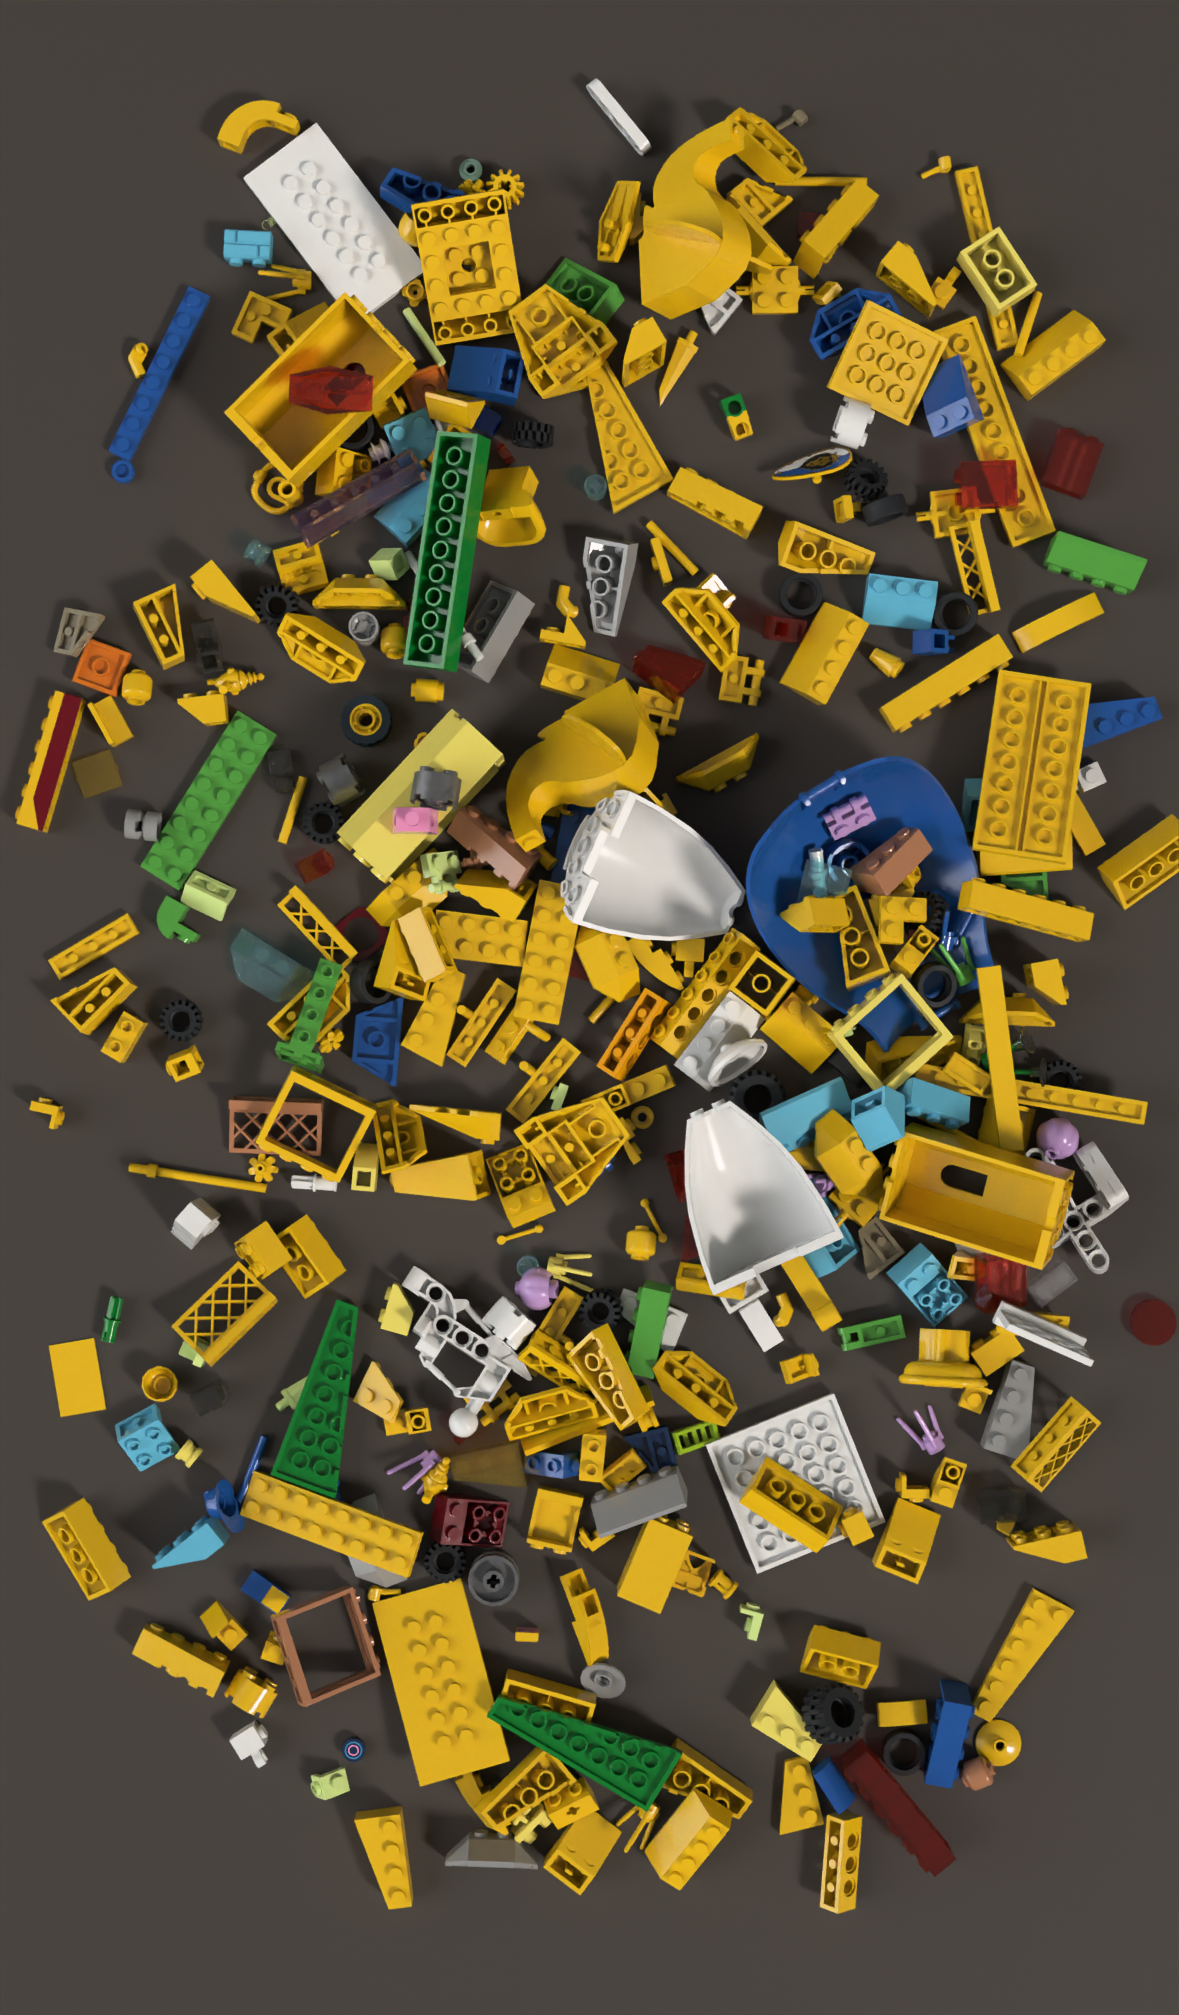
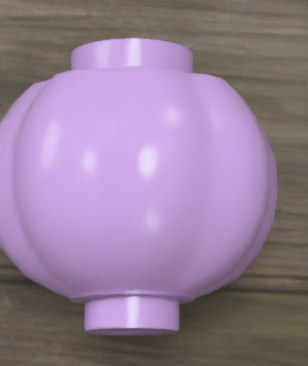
M1052 1118L1043 1122L1038 1127L1036 1133L1037 1147L1048 1158L1064 1159L1073 1155L1078 1149V1130L1067 1119Z
M533 1267L524 1272L520 1281H516L515 1294L520 1295L521 1301L526 1307L532 1310H543L552 1304L553 1298H558L559 1283L558 1280H554L553 1275L545 1268Z

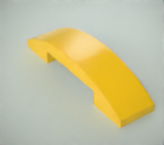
M1091 593L1027 624L1011 634L1022 654L1103 614L1104 611L1095 593Z

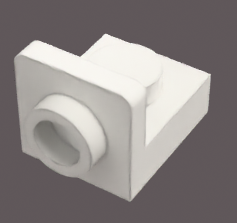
M1097 761L1079 769L1076 791L1078 790L1080 794L1107 782Z

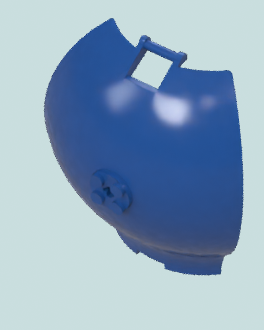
M887 756L851 767L843 772L837 770L833 776L807 792L803 791L798 794L799 798L776 818L758 841L747 866L746 894L749 909L754 923L768 948L783 967L805 988L846 1015H848L847 1011L853 1005L861 1004L866 999L864 996L871 989H877L883 983L881 982L882 979H879L848 992L845 981L840 932H799L780 917V913L787 910L789 905L800 903L804 897L813 895L812 878L808 872L810 870L808 850L812 848L823 849L824 868H827V875L825 877L828 894L826 896L832 895L835 898L834 893L856 885L847 873V870L897 834L902 828L920 829L933 850L918 865L922 878L914 887L915 892L913 896H919L918 892L930 891L935 894L942 892L943 897L950 906L946 908L950 910L947 929L954 931V936H956L969 913L958 910L962 882L970 881L972 878H979L977 864L965 827L947 792L926 768L909 758L901 756ZM865 794L876 820L849 833L845 837L834 840L822 815L830 812V808L834 806L839 807L849 802V799L854 796L857 798ZM859 890L862 900L871 897V895H874L871 893L860 892ZM931 905L927 908V919L931 914ZM973 914L962 934L966 939L972 963L975 968L994 966L988 944L986 919L983 916ZM904 922V931L908 937L911 926L907 924L908 922ZM960 938L959 945H954L953 950L948 952L956 964L964 962L967 965ZM934 946V950L938 952V954L946 961V963L951 968H953L944 956V954L942 953L941 949L936 948ZM929 952L920 965L926 962L939 963V961ZM977 970L973 971L975 976L973 981L964 986H959L957 983V990L951 1001L933 1011L938 1018L953 1009L958 1010L961 1008L960 1002L955 998L956 996L979 988ZM933 971L925 978L923 992L927 997L934 998L942 991L944 986L943 975L940 972ZM900 986L894 989L858 1022L874 1037L883 1052H888L898 1037L914 1022L917 1023L921 1031L927 1029V1025L930 1024L925 1017L922 1018L917 1012L918 1008Z

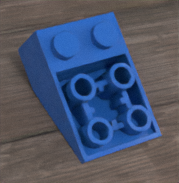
M456 345L447 390L514 406L518 397L524 368L521 353L501 348Z

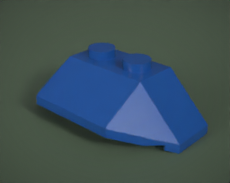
M856 288L819 309L816 313L809 340L819 359L822 361L842 354L866 300L901 315L890 293Z

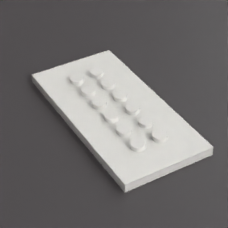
M317 122L243 178L335 301L344 292L350 297L354 294L368 309L365 313L367 314L369 311L373 313L399 294L414 279H418L423 275L421 260L410 245L401 239L396 226Z

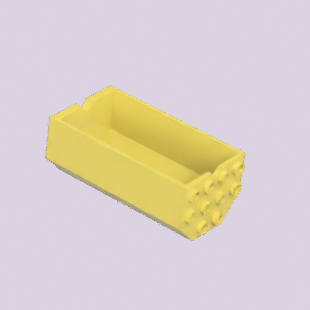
M453 709L444 716L336 832L341 836L338 841L349 851L354 849L353 855L368 868L373 866L370 871L385 884L388 881L392 883L407 870L453 821L458 810L469 804L506 764L503 754L464 718L460 720L458 718L459 714ZM420 766H429L434 768V771L444 773V770L458 772V778L462 780L458 807L455 811H452V807H447V811H438V835L393 834V810L396 807H420L419 801L415 800L414 804L410 802L414 773L420 770Z

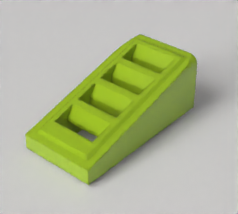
M706 1421L670 1432L676 1455L704 1447L706 1444L721 1438L717 1424ZM705 1426L709 1427L712 1438L708 1439ZM697 1429L700 1430L703 1441H699L696 1432ZM688 1432L691 1433L693 1444H690ZM680 1435L682 1436V1440H683V1443H684V1446H683V1447L681 1446V1443H680V1439H679V1436H680Z

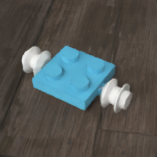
M425 407L385 423L383 427L389 443L387 445L386 441L381 438L376 446L370 443L371 448L368 451L372 461H378L380 464L381 458L385 457L390 460V450L391 452L394 451L401 469L424 460L430 456L435 448L437 430L446 431L450 423L434 420L435 424H432Z

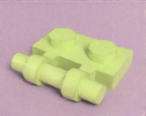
M458 850L420 855L424 878L431 877L432 884L428 886L430 893L459 892L454 887L459 880L456 874L462 873Z

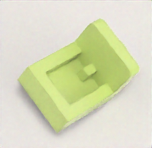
M560 1083L559 1087L554 1086L550 1099L554 1100L551 1107L552 1110L562 1109L569 1085Z
M343 1767L322 1775H311V1789L317 1798L328 1800L350 1791L346 1771Z

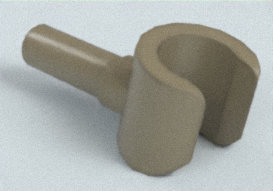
M798 109L790 118L775 127L779 131L794 122L801 127L808 121V116L803 110Z

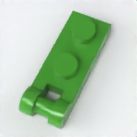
M900 1314L837 1328L838 1334L841 1335L843 1341L841 1343L842 1351L906 1338ZM857 1332L858 1340L852 1341L850 1333Z

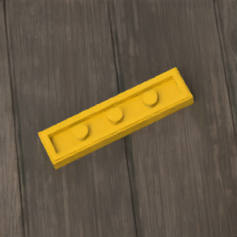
M126 913L50 958L48 961L59 980H62L138 935L140 932L129 913Z

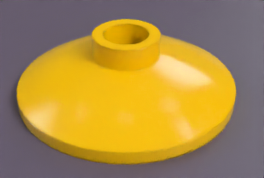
M998 1719L987 1722L977 1732L975 1739L976 1750L979 1756H983L988 1762L992 1761L994 1766H1004L1013 1762L1021 1750L1022 1743L1018 1730L1014 1725L1005 1720ZM998 1742L1004 1743L1001 1749L996 1748Z

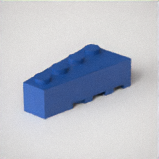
M392 167L380 185V197L404 213H410L412 218L411 204L467 195L464 191L444 187L441 183L435 181L432 183L423 180L420 176Z
M1146 697L1089 704L1082 749L1162 719L1163 717L1156 698Z
M940 1679L939 1688H941L942 1698H937L935 1718L937 1722L932 1721L930 1739L933 1740V1743L928 1742L922 1772L924 1784L952 1789L954 1780H958V1762L964 1756L963 1742L964 1739L967 1740L969 1737L970 1727L968 1722L969 1719H973L975 1705L971 1703L968 1684Z

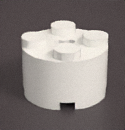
M844 396L843 401H846V404L839 407L832 429L835 431L836 436H831L830 441L858 449L859 446L864 447L868 436L865 429L867 423H872L875 411L871 409V404Z
M504 1296L481 1319L490 1329L495 1327L493 1333L501 1340L507 1338L506 1343L514 1350L519 1348L536 1327V1324L525 1313L520 1311L516 1305Z

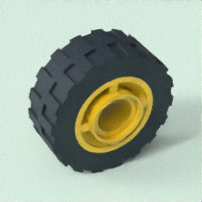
M356 696L353 700L348 701V704L343 708V713H341L340 723L343 732L348 740L356 746L371 748L377 744L380 745L383 740L388 738V734L392 730V717L389 708L381 699H377L376 696ZM370 716L373 718L372 723L369 726H362L360 722L363 717Z

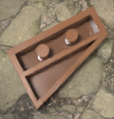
M905 827L847 870V873L860 892L889 896L933 849L920 829Z

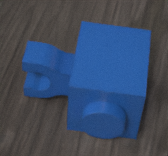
M930 628L913 631L912 654L932 656L954 653V648L948 647V640H955V636L949 635V630Z

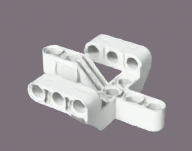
M1091 1141L1076 1150L1073 1157L1097 1192V1195L1078 1206L1075 1205L1072 1197H1070L1061 1234L1052 1248L1055 1249L1066 1241L1071 1240L1088 1268L1095 1274H1102L1109 1267V1256L1090 1227L1117 1210L1129 1200V1195L1096 1144ZM1032 1148L1026 1152L1025 1156L1027 1157L1039 1156L1043 1162L1056 1165L1053 1159L1049 1160L1039 1148ZM1095 1206L1100 1212L1095 1216H1091L1087 1213V1209ZM1071 1218H1076L1080 1224L1078 1227L1071 1228L1067 1225V1221ZM1084 1237H1088L1093 1243L1089 1247H1083L1079 1241ZM1095 1257H1102L1105 1260V1264L1097 1267L1092 1263V1260Z

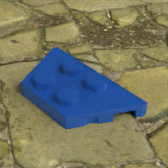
M398 998L357 1014L355 1019L352 1061L392 1086H397L404 998Z

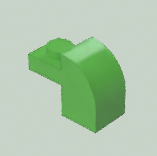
M167 895L157 913L159 930L168 939L172 940L175 934L178 933L177 938L187 944L190 941L197 943L201 934L181 924L190 907Z

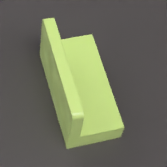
M194 870L185 883L180 902L218 921H222L227 906L235 896L236 889Z

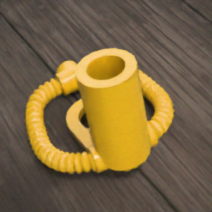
M268 462L263 466L262 470L254 472L253 478L255 481L251 487V494L255 502L264 511L274 515L284 514L290 509L292 510L293 507H298L303 503L304 483L296 487L282 477L272 478L267 484L268 495L285 505L281 508L267 505L259 496L258 488L266 478V473L272 468H276L271 462ZM276 482H281L278 486L279 495L272 492V486Z

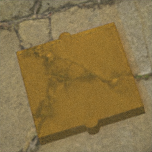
M110 749L72 763L77 776L76 782L80 784L85 799L123 786L118 772L119 766L115 764Z

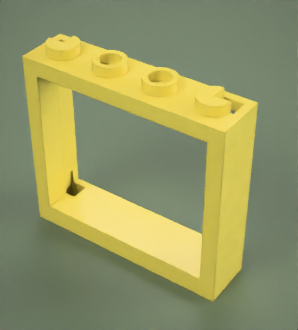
M891 973L888 977H884L881 981L883 983L877 989H871L864 996L866 999L861 1004L853 1005L847 1011L848 1015L843 1020L839 1019L834 1022V1025L831 1027L832 1030L827 1033L828 1037L873 1091L885 1085L896 1090L954 1037L902 973ZM900 986L937 1032L881 1082L843 1035L894 989Z

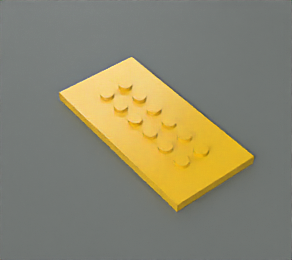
M999 669L972 850L1065 865L1091 683Z
M457 1578L454 1582L451 1580L449 1583L443 1582L373 1602L372 1606L420 1787L509 1762L510 1756L501 1725L486 1717L494 1703V1697L462 1578Z

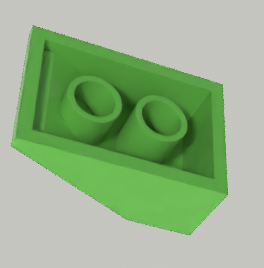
M566 257L545 283L605 325L625 300L615 283Z

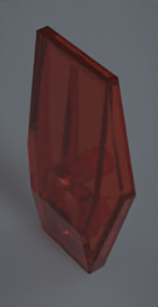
M333 366L290 374L289 403L327 415L372 411L374 376Z

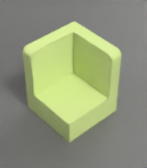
M381 548L368 560L374 575H378V578L383 580H398L410 568L402 548Z
M194 1336L189 1337L194 1342ZM197 1337V1346L204 1352L210 1346V1342ZM184 1340L179 1355L192 1360L193 1365L201 1368L205 1364L204 1359Z

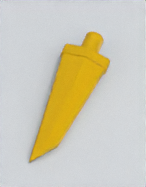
M690 330L686 339L678 337L674 351L659 388L660 405L699 349L693 344L698 335L695 331Z

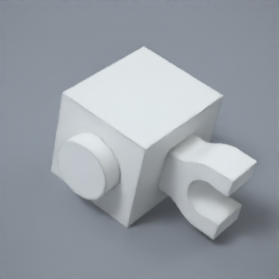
M255 1720L232 1734L229 1741L241 1760L251 1755L258 1768L267 1763L268 1757L261 1748L267 1743L268 1733L262 1724L259 1725Z

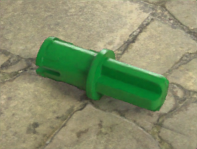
M110 1297L107 1314L103 1316L105 1321L100 1337L101 1341L115 1343L117 1327L121 1323L119 1318L123 1305L122 1297Z

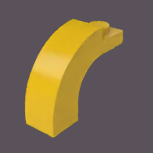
M267 100L253 101L240 106L228 116L220 129L217 140L221 147L242 154L249 136L260 128L272 127L298 137L301 127L294 115L287 112L282 114L283 111L280 103Z

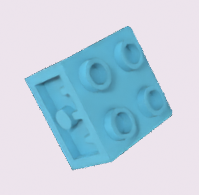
M156 1403L115 1425L117 1442L139 1471L151 1467L180 1450V1446L162 1423L160 1409Z

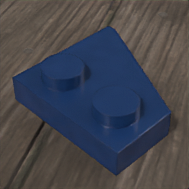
M668 1425L651 1428L643 1433L639 1431L624 1436L625 1441L635 1449L637 1455L648 1464L649 1469L653 1473H657L659 1469L665 1466H678Z

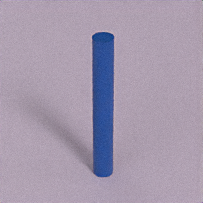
M260 1435L236 1500L244 1503L253 1471L258 1469L269 1437L266 1435Z

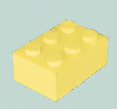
M997 227L962 250L956 259L993 317H996L1031 294L1037 286V283L1000 227Z

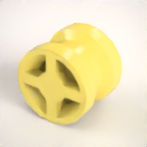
M188 1439L175 1455V1458L183 1460L185 1466L190 1468L203 1449L194 1446L193 1441Z

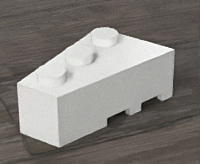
M200 1197L191 1201L174 1221L171 1233L192 1250L203 1236L209 1235L220 1224L218 1219L221 1214Z

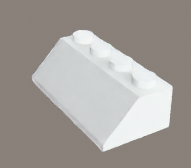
M729 991L673 1065L707 1091L711 1092L714 1087L708 1082V1074L714 1060L721 1053V1048L728 1043L734 1044L740 1040L751 1039L765 1018Z

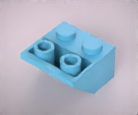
M886 1085L852 1100L851 1122L868 1151L871 1152L899 1140L905 1134V1095Z

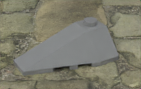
M586 536L583 565L586 567L588 580L586 585L590 593V611L595 633L617 636L635 568L638 543Z

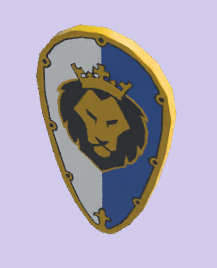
M844 447L823 449L783 465L775 470L771 477L773 480H796L812 477L813 482L818 484L822 480L821 475L839 471L849 465L852 461V452Z

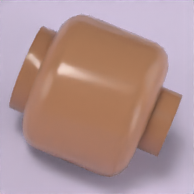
M978 1756L965 1761L963 1769H960V1774L964 1785L977 1791L993 1784V1775H996V1770L992 1761L988 1762L983 1756Z

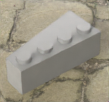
M1012 1359L1006 1363L980 1442L984 1449L1017 1459L1029 1445L1035 1367L1031 1364L1017 1359Z

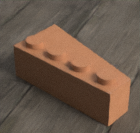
M466 804L459 809L447 830V833L467 850H474L479 861L495 868L493 871L495 875L499 878L504 876L509 880L508 886L513 890L532 875L543 856L536 848L525 852L516 842L513 832L501 827L496 820L488 818L473 805Z

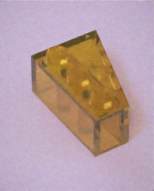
M518 1439L450 1453L449 1459L454 1480L527 1488L528 1483Z

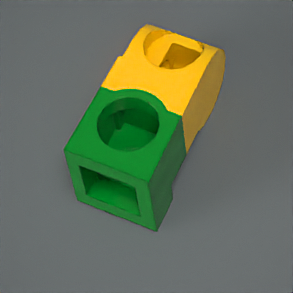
M741 393L722 399L719 405L724 413L733 439L738 441L753 435Z

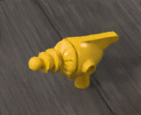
M229 667L219 678L208 679L207 685H215L222 694L231 692L232 695H238L241 689L244 690L247 684L252 685V682L262 681L264 674L258 673L256 675L255 672L253 674H250V672L245 674L242 670L238 671V669Z
M444 1457L435 1468L422 1476L421 1480L424 1482L423 1503L429 1504L433 1496L441 1491L446 1492L448 1488L446 1474L448 1473V1464L450 1463L448 1457Z

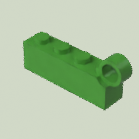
M646 1280L643 1287L639 1286L636 1300H639L640 1304L639 1308L634 1309L632 1318L636 1325L635 1330H630L628 1343L632 1344L631 1351L627 1350L626 1354H623L633 1375L654 1379L655 1374L652 1368L660 1356L673 1289L672 1285Z

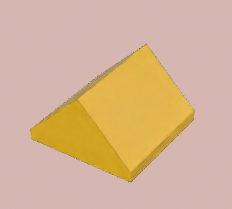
M447 390L425 392L430 419L469 429L473 428L485 405V400Z

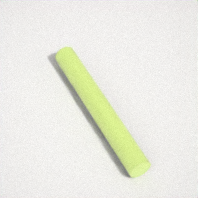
M411 308L404 309V316L438 367L443 366L446 363L445 359Z

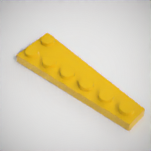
M1032 1588L972 1702V1705H975V1715L988 1722L992 1721L1073 1615V1608Z

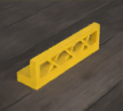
M979 519L949 526L948 530L963 592L970 596L969 590L973 591L971 595L973 599L976 594L984 598L986 608L979 609L978 615L1001 610ZM967 527L969 537L965 544L957 540L955 530ZM965 549L974 555V560L970 567L964 564L961 559ZM970 572L979 576L980 582L975 589L967 584L966 579Z
M295 885L289 890V894L277 904L328 961L334 959V949L343 950L349 956L341 964L344 969L360 955L298 886ZM293 897L300 903V913L290 912L285 907ZM293 915H299L300 921H298ZM303 916H312L316 921L315 930L305 929L303 926ZM309 932H315V938ZM318 933H327L331 937V946H321L318 943ZM334 941L338 944L339 947H334ZM325 949H331V956Z
M535 1330L532 1333L528 1346L518 1354L517 1359L560 1387L566 1385L593 1399L596 1404L598 1402L595 1395L591 1397L584 1392L591 1390L566 1357L570 1351L540 1330ZM529 1353H532L533 1355L537 1356L539 1359H532V1358H530V1357L527 1356V1355H528ZM547 1367H554L557 1371H551ZM565 1379H573L576 1383H569Z

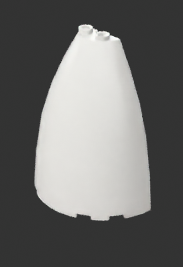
M627 790L615 791L612 798L606 797L596 804V810L591 816L586 815L571 842L563 869L567 872L565 880L561 882L560 892L561 898L565 899L564 913L571 922L602 932L642 940L673 941L728 933L735 920L733 911L736 907L742 905L746 890L715 849L693 828L658 805Z
M725 1099L712 1103L713 1109L706 1112L701 1108L690 1113L691 1118L687 1120L685 1140V1191L688 1215L700 1261L713 1295L756 1277L757 1274L795 1257H802L844 1238L829 1208L800 1164L762 1125L733 1102H725Z

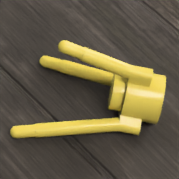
M556 1253V1257H549L547 1271L553 1275L554 1279L562 1280L590 1293L594 1290L563 1276L566 1272L591 1277L593 1275L592 1272L567 1267L568 1261H563L567 1259L591 1258V1254Z

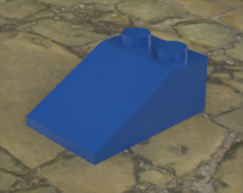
M958 354L937 364L922 398L926 418L934 438H945L984 420L961 355Z

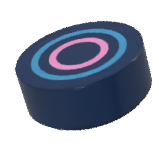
M358 1737L348 1738L342 1747L344 1758L350 1762L361 1760L366 1750L365 1743Z

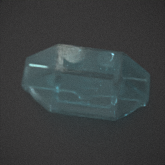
M244 928L240 930L230 947L236 979L275 1003L293 999L313 980L314 971Z

